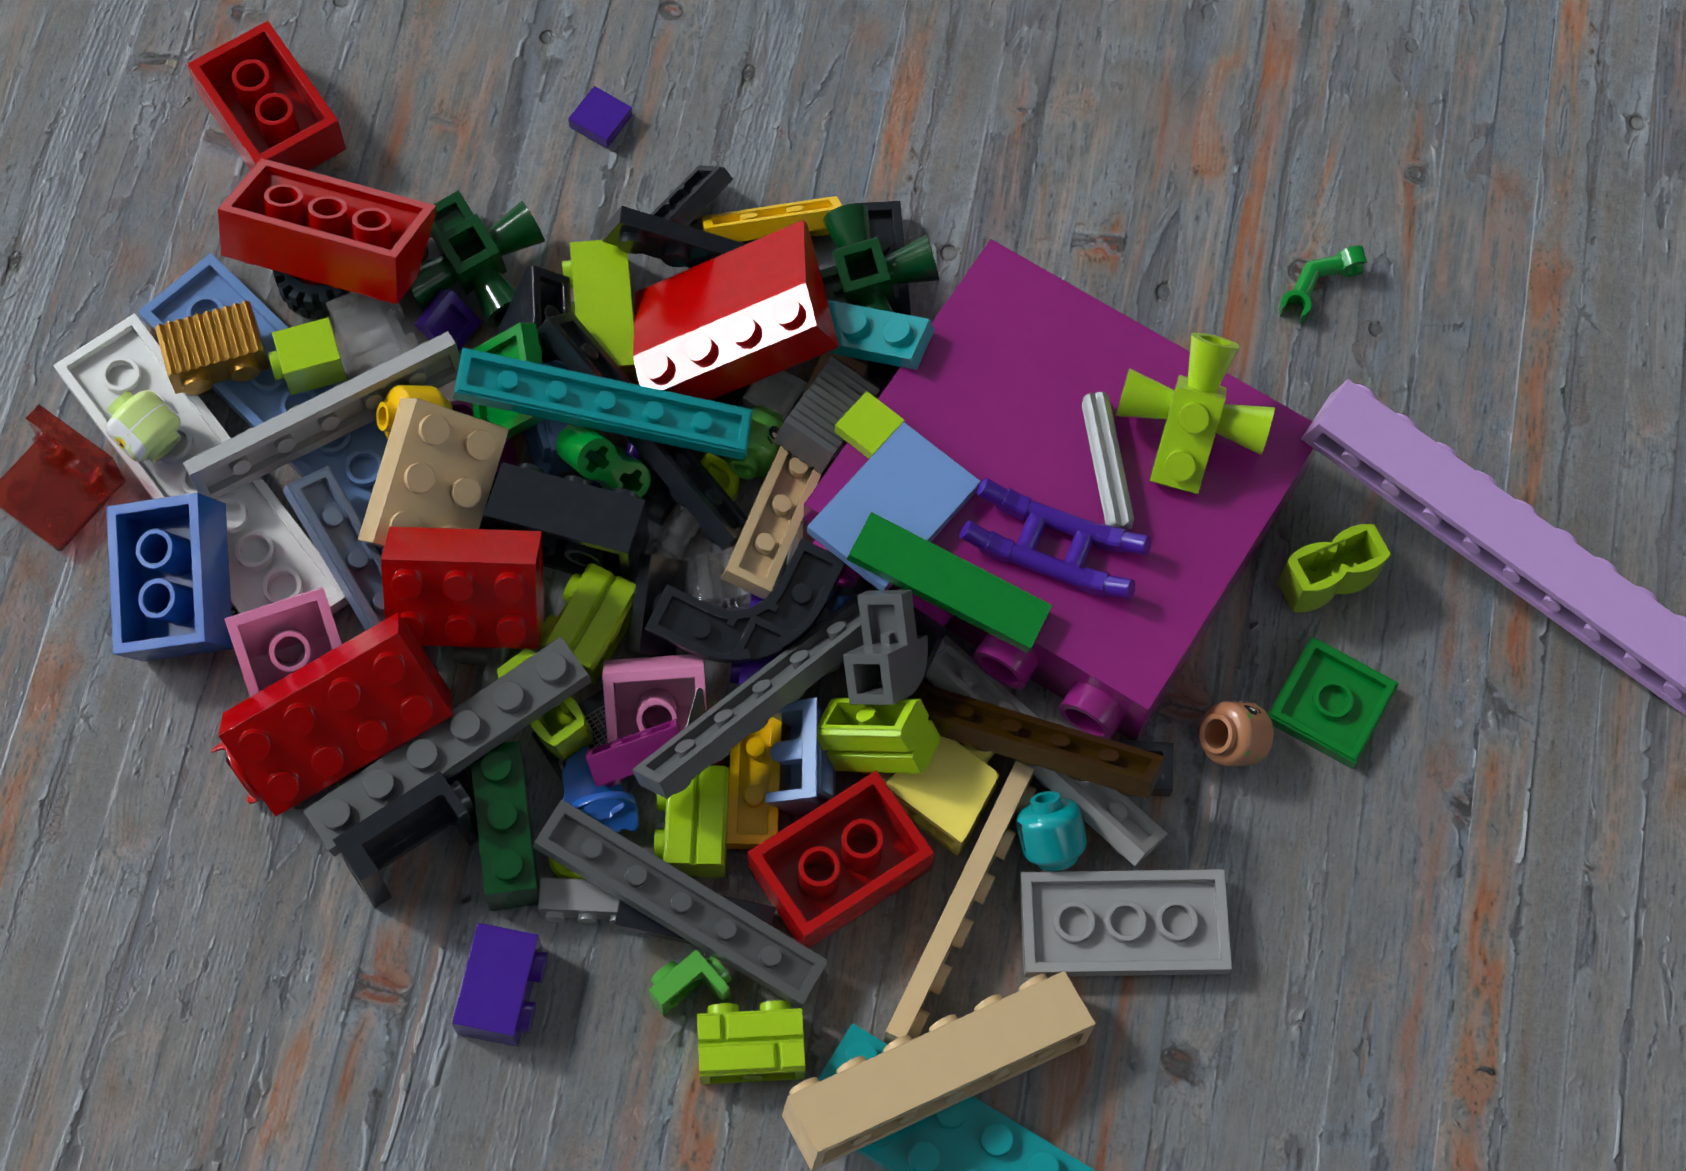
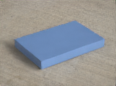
M903 422L807 526V533L877 589L888 590L893 583L846 560L870 513L873 512L932 542L977 492L981 481Z

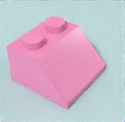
M323 587L224 618L250 697L342 645Z
M693 654L604 660L602 677L608 742L673 719H677L682 731L687 726L697 688L703 689L705 710L707 711L703 658Z

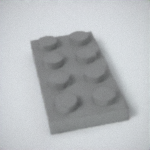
M1225 869L1021 872L1024 977H1034L1039 974H1046L1047 977H1051L1062 971H1065L1068 977L1213 975L1229 974L1232 970Z

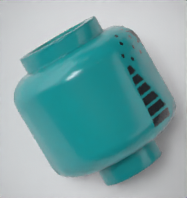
M1046 791L1034 795L1030 799V804L1024 806L1017 815V828L1023 855L1029 862L1038 865L1041 870L1059 871L1069 868L1077 862V857L1081 856L1087 847V838L1080 806L1072 799L1061 797L1058 792Z

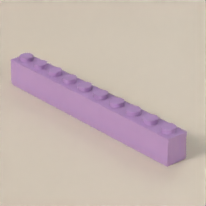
M1347 379L1329 395L1301 440L1686 716V617L1674 614L1657 602V598L1652 592L1643 587L1635 586L1618 574L1614 565L1609 561L1595 557L1577 544L1576 539L1570 533L1555 528L1537 515L1536 510L1530 504L1514 499L1500 489L1491 476L1481 471H1475L1457 458L1452 448L1444 443L1435 442L1417 429L1416 424L1409 417L1395 413L1382 404L1369 388L1355 384Z

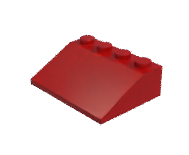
M804 220L635 292L633 359L640 386L711 401L840 347L808 224Z

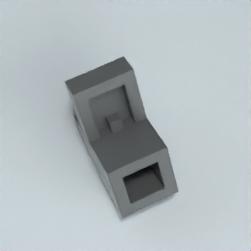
M911 590L865 591L857 595L864 645L843 654L849 704L894 705L911 696L921 684L927 665L928 637L927 635H917Z

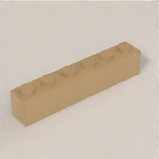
M1065 971L1047 978L1046 974H1039L1024 982L1019 987L1018 992L1005 998L1001 994L992 995L977 1004L974 1012L959 1019L956 1014L941 1018L929 1028L928 1033L912 1039L911 1035H904L893 1040L885 1046L883 1053L868 1060L864 1056L850 1059L837 1069V1074L822 1081H819L817 1077H812L800 1082L790 1090L782 1117L810 1170L813 1171L1084 1045L1096 1023Z

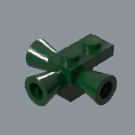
M458 190L433 204L436 205V215L430 233L443 256L421 263L418 277L409 288V291L423 311L430 305L441 289H449L458 281L466 295L475 291L486 325L488 327L500 326L516 291V288L502 275L507 272L502 256L544 243L545 239L534 217L523 201L519 202L491 228L486 230L477 213L473 214Z
M861 203L846 204L831 210L824 216L823 223L838 248L832 250L836 265L820 270L827 300L894 312L889 304L895 301L892 285L940 281L927 235L884 257L878 237L871 239L869 210L866 205Z

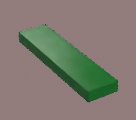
M873 512L867 518L846 559L904 590H911L912 594L1026 653L1032 648L1052 607L1051 604Z

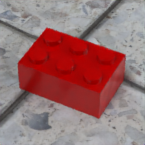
M269 21L187 63L198 95L250 171L261 158L308 171L346 150L338 119Z
M389 527L381 556L385 619L399 612L420 645L539 649L545 616L542 531Z
M876 770L748 851L747 857L748 870L773 907H776L775 910L796 941L807 948H811L930 871L934 852Z

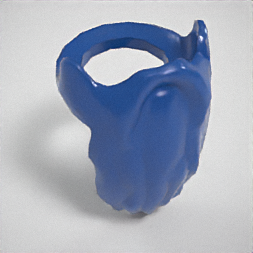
M584 746L578 752H575L573 756L569 757L561 776L564 790L563 800L617 833L624 829L633 832L639 830V816L635 797L625 792L621 783L609 788L605 787V785L596 786L586 760V753L590 748Z

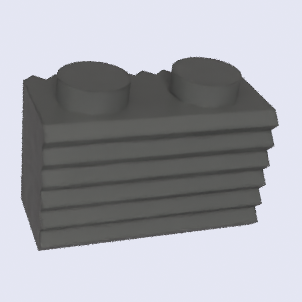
M832 356L787 417L774 441L777 445H782L784 450L790 451L793 456H798L800 461L807 462L809 467H814L816 472L823 473L830 461H835L847 443L834 432L835 424L866 391L876 397L880 388Z

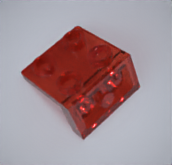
M38 404L26 417L27 422L35 433V436L32 438L33 444L0 479V509L55 550L62 551L126 481L113 457Z

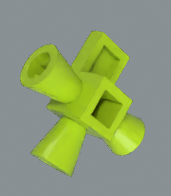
M1191 333L1188 377L1179 375L1175 390L1129 368L1116 416L1166 419L1150 481L1198 494L1216 433L1262 455L1275 407L1224 404L1227 387L1220 386L1240 348L1237 343L1207 333Z

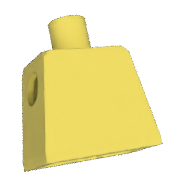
M940 737V743L925 772L914 775L895 773L888 779L886 785L916 826L956 856H959L994 794L999 774L987 764L995 754L994 752L979 751L971 745L965 743L961 745L955 740Z

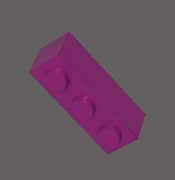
M677 719L587 750L586 760L596 786L605 785L607 788L622 783L623 778L633 775L632 769L681 732Z

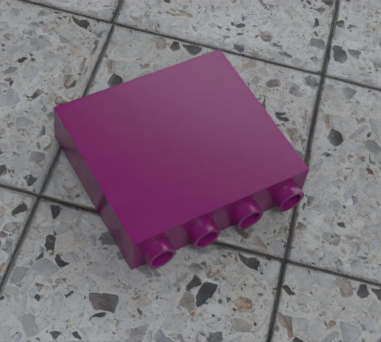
M990 239L932 321L935 330L917 370L900 367L878 400L903 418L908 426L981 482L985 478H989L1007 489L1011 488L1022 495L1031 497L1033 501L1102 525L1105 524L1082 410V402L1086 394L1107 393L1110 399L1134 515L1133 526L1127 532L1149 535L1152 539L1149 554L1145 556L1129 552L1117 553L1096 547L1093 543L1083 568L1089 567L1097 571L1108 572L1112 576L1135 580V592L1131 599L1089 594L1078 590L1076 586L1009 562L1006 564L980 552L979 548L960 539V532L968 521H972L990 532L994 531L1005 538L1014 540L1016 544L1024 527L1026 519L1021 520L997 509L996 505L978 496L976 492L931 543L1052 605L1032 648L1026 653L912 594L913 606L944 628L978 647L973 655L975 663L997 682L1010 688L1023 689L1028 680L1031 679L1063 698L1064 700L1059 706V711L1064 719L1077 730L1106 739H1111L1114 732L1118 731L1131 740H1138L1307 472L1316 450L1301 440L1312 421L1226 373L1220 386L1227 387L1224 404L1275 407L1262 455L1216 433L1198 494L1150 481L1166 419L1116 416L1129 368L1175 390L1178 376L1188 377L1190 352ZM848 442L804 503L803 539L826 550L828 549L807 533V526L869 460ZM1045 526L1036 551L1064 561L1074 536ZM846 564L837 585L853 588L860 577H863ZM893 584L888 590H904V589H902V588L896 586L895 584Z

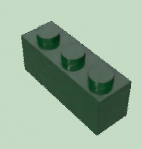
M520 741L502 743L471 764L484 892L491 911L538 905L540 891L536 850L533 848L534 833L525 758Z

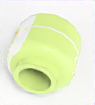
M128 390L114 400L107 409L112 415L106 427L107 435L136 462H143L148 459L152 463L159 461L181 439V436L177 433L181 424L179 416L151 390H145L136 395H133Z

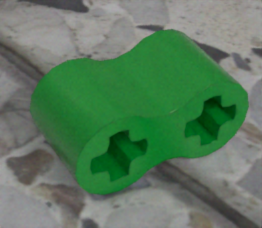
M569 424L560 432L556 442L558 455L584 478L595 480L606 490L611 491L613 488L630 490L640 498L647 492L651 482L649 469L624 448L613 445L611 441L592 428Z

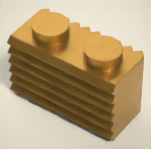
M244 300L241 304L234 303L232 306H224L222 309L215 308L212 312L197 313L193 317L187 316L184 319H177L174 322L168 321L166 324H158L155 327L167 375L175 394L182 392L188 395L202 394L210 390L215 383L229 379L236 382L249 381L256 378L260 371L270 368L257 319L250 301Z

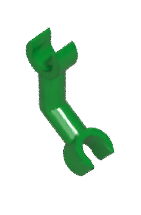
M1351 246L1341 250L1335 256L1308 261L1304 265L1294 289L1283 295L1279 315L1282 316L1289 304L1295 303L1303 308L1299 323H1304L1308 319L1311 310V294L1320 277L1339 273L1345 277H1352L1364 273L1362 264L1367 263L1363 246Z

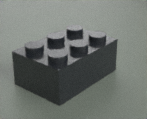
M502 462L484 512L487 530L542 531L543 566L570 574L577 573L581 576L588 564L593 563L612 572L614 576H620L635 584L640 553L645 554L650 539L646 501L640 499L636 493L624 488H613L611 491L592 486L586 479L574 475L560 478L545 474L541 468L529 463H518L515 466Z

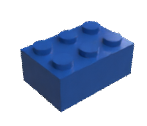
M191 493L106 506L113 654L145 662L234 649L224 618L232 616L226 503L200 493Z

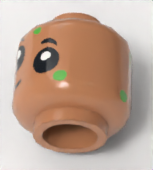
M1224 701L1214 704L1205 712L1200 722L1199 739L1205 755L1215 764L1227 767L1250 766L1259 763L1268 755L1273 745L1274 729L1269 715L1259 705L1246 701Z

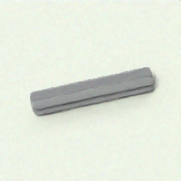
M1105 392L1089 393L1083 397L1082 410L1105 524L1126 529L1127 531L1133 526L1134 515L1110 399Z

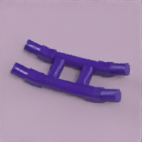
M985 478L981 482L977 495L996 505L997 509L1021 520L1026 519L1024 527L1016 544L1014 540L1005 538L994 531L990 532L972 521H968L960 532V539L979 548L980 552L1006 564L1009 562L1076 586L1078 590L1103 597L1114 596L1124 599H1131L1133 597L1135 580L1112 576L1108 572L1083 567L1093 543L1096 547L1117 553L1129 552L1146 556L1149 554L1152 539L1149 535L1127 532L1126 529L1106 524H1097L1033 501L1031 497L1022 495L1011 488L1007 489L989 478ZM1045 526L1074 536L1064 561L1036 551Z

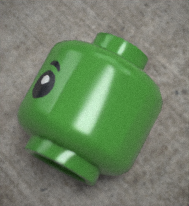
M756 406L749 408L753 410L747 454L744 460L723 456L724 460L729 464L730 470L735 475L744 479L766 477L780 447L774 439L785 422L784 418L773 409Z

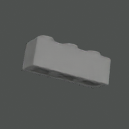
M540 879L538 910L540 917H545L546 921L563 922L565 918H577V921L580 923L593 924L597 922V919L610 920L609 922L614 924L619 902L618 898L586 879Z

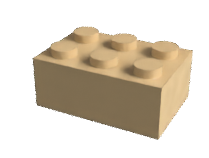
M401 398L358 540L384 548L390 526L479 529L509 429L418 398Z

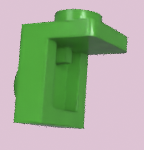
M696 949L679 964L674 960L670 961L655 973L651 979L653 986L648 989L650 1002L664 1017L698 987L704 984L720 1003H726L731 999V991L727 983L732 978L714 956L705 960Z

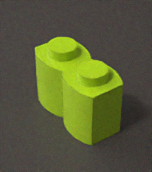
M1375 524L1355 525L1340 532L1332 542L1312 543L1298 549L1287 560L1277 583L1293 612L1313 611L1327 604L1335 594H1351L1370 586L1379 576L1391 553Z
M527 648L522 650L497 669L498 679L536 653ZM572 696L531 723L533 730L545 748L562 761H567L575 752H578L582 747L587 746L593 741L591 727Z

